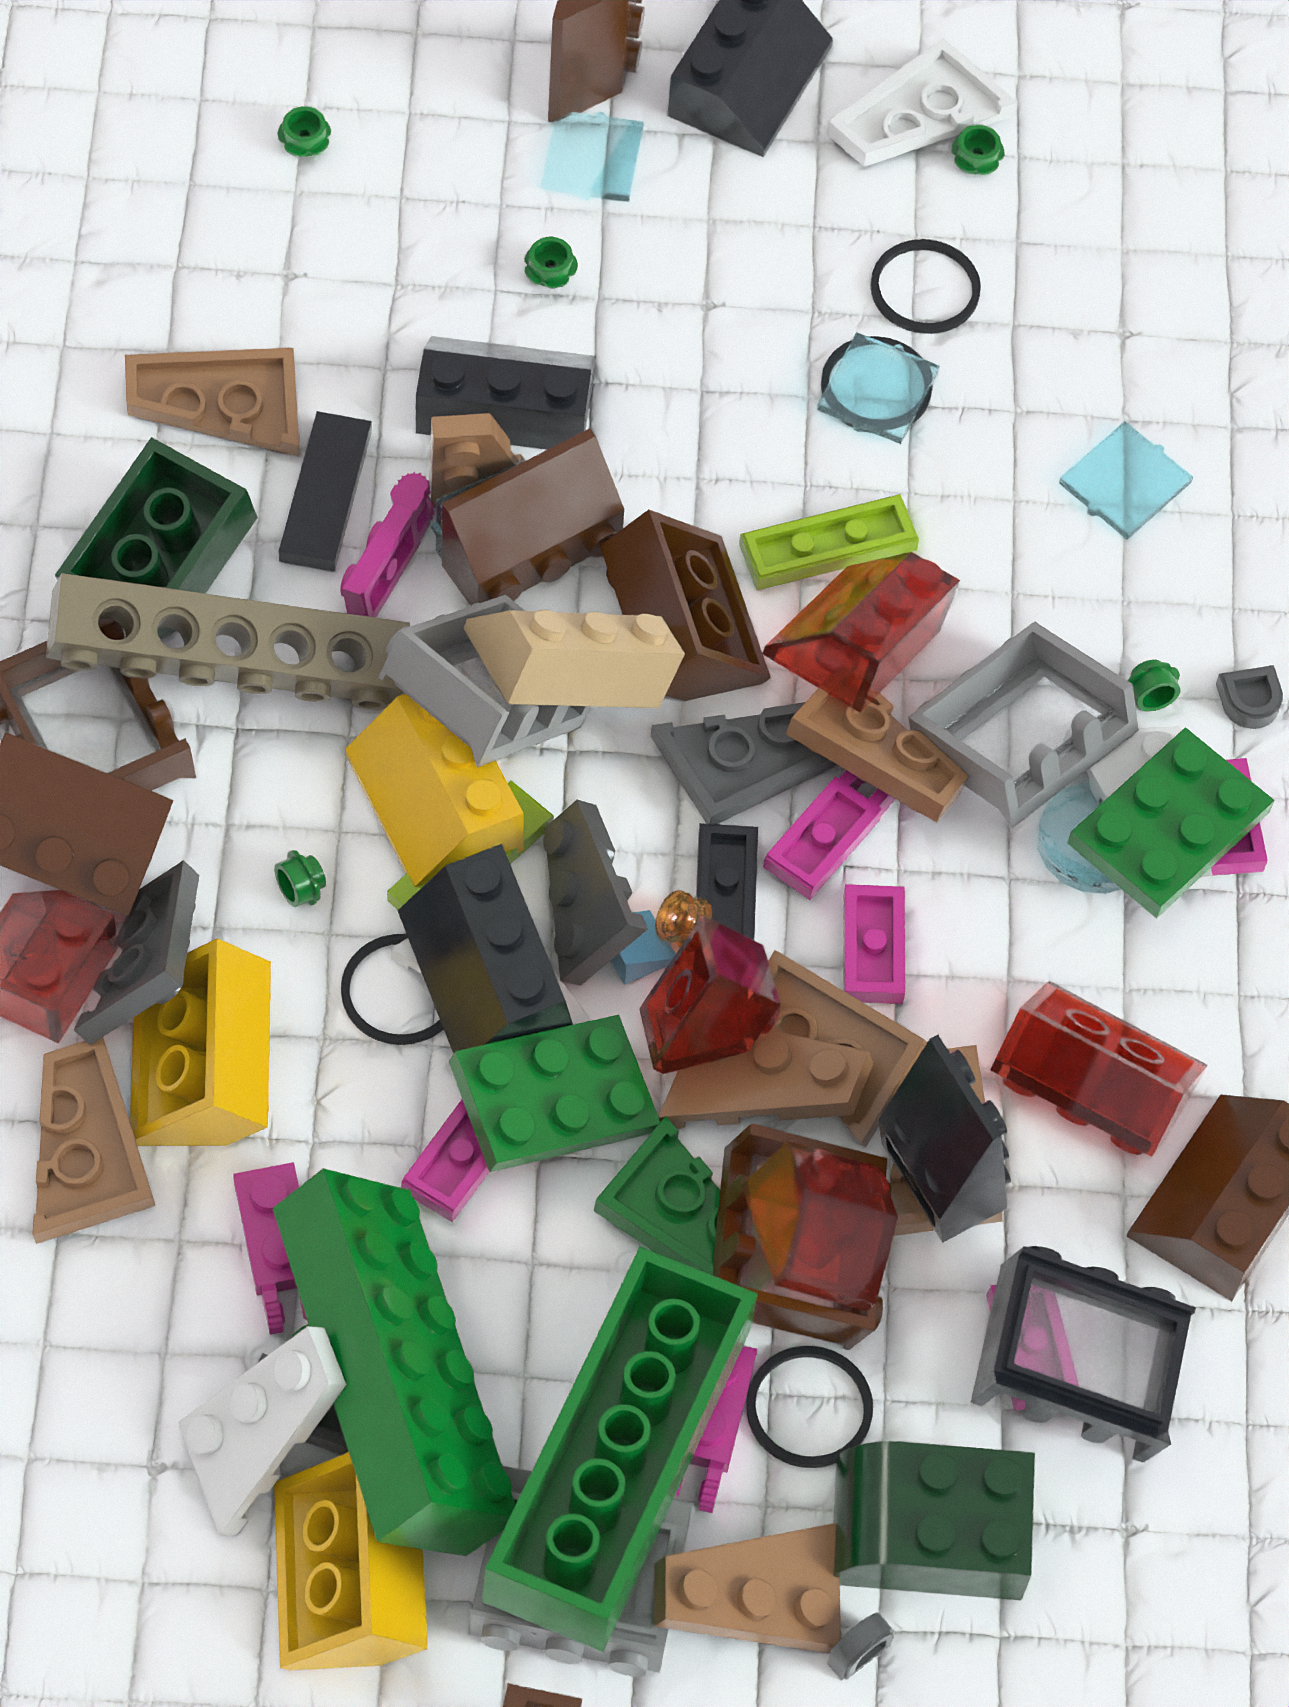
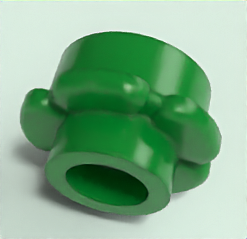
M301 106L290 110L284 116L283 123L278 128V140L284 143V149L287 153L296 157L319 155L329 146L328 137L331 135V128L319 110L308 106Z
M977 124L966 127L953 141L951 152L955 155V165L960 170L975 175L993 173L998 169L999 161L1004 158V147L999 134L991 127Z
M548 236L536 240L524 257V262L527 264L524 272L527 278L536 285H542L551 289L565 286L569 282V277L574 276L578 269V261L576 256L573 255L572 248L565 240L558 237ZM546 265H554L555 267L548 268Z
M1157 659L1147 660L1138 664L1131 671L1130 677L1127 680L1133 685L1134 699L1138 708L1146 712L1157 711L1169 706L1178 698L1181 692L1178 684L1180 678L1179 670L1176 667H1172L1169 663L1161 662Z
M291 850L287 853L286 860L274 866L275 878L280 891L292 907H298L307 902L310 905H315L320 900V889L326 887V878L321 865L314 856L309 855L305 857L300 855L298 851Z

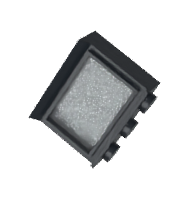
M1023 1246L1000 1266L971 1403L983 1406L999 1393L1026 1401L1023 1417L1029 1421L1045 1423L1060 1413L1084 1422L1081 1437L1087 1441L1104 1443L1116 1434L1135 1439L1132 1459L1144 1463L1172 1444L1168 1431L1191 1315L1195 1313L1196 1307L1177 1301L1176 1296L1168 1290L1158 1287L1141 1288L1121 1281L1119 1276L1109 1269L1096 1266L1082 1267L1062 1260V1256L1053 1249L1042 1246Z

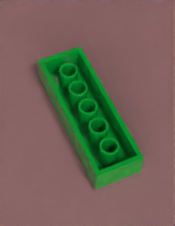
M323 1168L272 1209L309 1326L325 1328L346 1382V1386L334 1401V1406L376 1540L381 1543L467 1557L504 1530L515 1507V1502L511 1493V1481L503 1469L492 1436V1424L484 1412L474 1382V1371L466 1358L455 1325L456 1317L454 1311L448 1304L437 1272V1260L429 1248L419 1218V1206L408 1189Z
M639 1246L486 1565L482 1602L604 1652L750 1333L758 1293Z

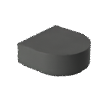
M1274 665L1220 673L1218 675L1216 687L1223 709L1231 721L1244 728L1258 729L1269 725L1275 720L1282 704L1283 692Z
M879 1612L866 1617L847 1632L833 1647L827 1664L841 1681L844 1679L847 1681L891 1646L894 1637L893 1628Z

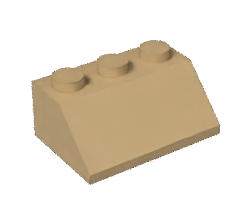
M509 610L468 618L463 627L507 704L660 708L685 655L663 618L651 614L614 615L600 612L564 613L549 610Z

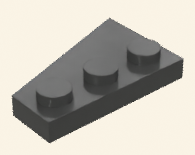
M805 702L763 708L759 715L726 719L725 714L704 717L703 723L673 727V723L670 722L652 725L650 737L706 824L723 822L837 766L834 762L811 751L805 745L786 735L791 718Z
M576 799L544 828L543 845L548 859L550 878L549 899L553 907L555 926L554 949L558 955L560 981L581 986L647 931L648 928L643 916L633 913L630 909L628 899L633 892L627 878L616 875L612 865L616 851L597 805Z
M184 860L139 889L129 916H126L115 940V943L122 949V952L109 969L100 972L93 987V990L101 996L95 1010L92 1012L86 1011L80 1015L74 1031L89 1045L153 1004L168 1002L181 989L184 982V969L190 945L189 938L193 913L196 908L195 901L200 876Z

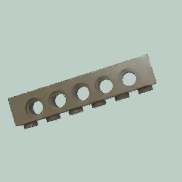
M61 573L52 590L46 658L61 660L63 667L73 670L88 671L96 669L97 665L120 668L122 675L132 678L146 679L154 677L156 673L179 676L181 683L190 686H210L214 684V681L237 684L239 691L249 694H268L272 692V689L293 691L295 692V697L303 701L324 702L328 701L330 697L351 699L352 705L357 708L380 710L386 708L387 704L389 705L397 696L403 693L394 684V680L389 678L382 681L378 676L388 657L386 648L390 639L401 628L410 627V622ZM111 619L118 622L123 627L126 638L122 640L107 638L100 631L98 621ZM169 627L176 630L183 639L184 647L171 648L166 646L159 639L157 629ZM226 635L234 638L241 647L242 655L229 656L223 653L217 646L216 637ZM284 643L291 646L298 654L299 663L287 664L281 661L275 653L274 644ZM341 651L351 656L355 662L356 671L345 672L339 669L333 662L332 652Z

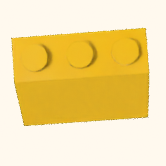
M407 694L397 696L345 748V755L405 874L408 873L414 887L427 883L444 866L499 844L503 845L505 852L518 848L517 853L524 851V813L497 762L493 761L477 768L472 748Z
M218 938L187 952L183 976L184 982L179 992L171 1000L164 1004L155 1003L133 1017L130 1124L137 1146H227L268 1128L271 961Z
M349 1452L276 1481L274 1484L280 1669L294 1671L383 1666L427 1650L423 1549L377 1542Z

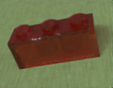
M913 552L847 566L765 645L762 655L861 713L941 631L960 580L942 570L936 563L924 559Z
M1047 981L1020 1007L990 1071L1003 1077L1002 1082L1010 1090L1026 1097L1037 1095L1056 1105L1057 1113L1064 1119L1081 1126L1091 1124L1110 1134L1111 1142L1118 1148L1131 1154L1141 1155L1145 1153L1153 1157L1167 1139L1201 1080L1208 1064L1061 986Z

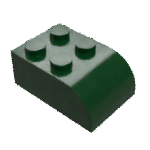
M151 437L60 566L55 577L58 580L61 573L206 594L258 517L247 489ZM169 627L157 629L159 639L166 638L176 631Z
M902 1441L865 1443L843 1451L838 1456L836 1462L833 1523H836L834 1576L840 1578V1586L1022 1601L1032 1576L1035 1452Z

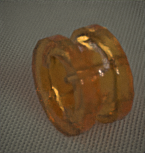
M682 890L671 892L664 899L658 910L655 923L656 934L661 940L669 943L675 942L678 947L691 950L696 948L708 934L712 921L711 905L707 900L699 897L693 898L690 893Z

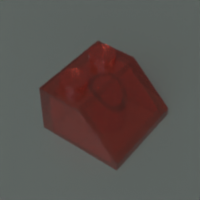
M62 890L12 893L0 912V1016L59 1044L91 993L100 972L106 969L118 949V945L115 943L117 933L114 914Z
M704 915L701 916L639 1007L654 1070L667 1074L747 1053L760 1034L765 1035L770 1032L779 1017L781 1003L763 944Z
M788 1140L742 1184L774 1285L869 1311L877 1302L898 1221V1215L889 1192L888 1180L882 1173L881 1168L870 1163H863L830 1153L824 1149H817Z

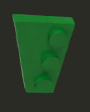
M665 1116L596 1198L593 1211L653 1252L713 1275L720 1189L712 1180L713 1172L700 1156L694 1159L678 1139L679 1131ZM752 1221L751 1236L755 1237L756 1246L752 1258L748 1261L746 1287L764 1291L780 1272L784 1258Z

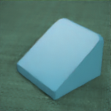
M650 910L633 912L643 916L648 930L611 960L624 985L667 967L678 960L677 955Z

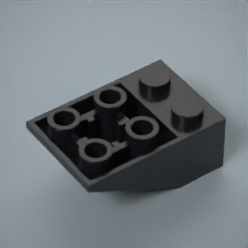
M937 1034L928 1040L878 1121L881 1143L941 1242L944 1243L1007 1209L1006 1184L1011 1182V1178L1004 1164V1160L1009 1158V1153L1002 1140V1136L1008 1132L1001 1114L991 1100L981 1103L970 1086L976 1083V1080L966 1058L958 1049L950 1053Z

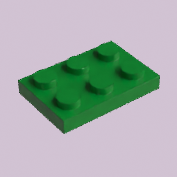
M1185 727L1071 831L1067 844L1157 919L1270 813L1275 800Z
M619 1014L455 1051L448 1061L489 1173L648 1135L660 1123Z

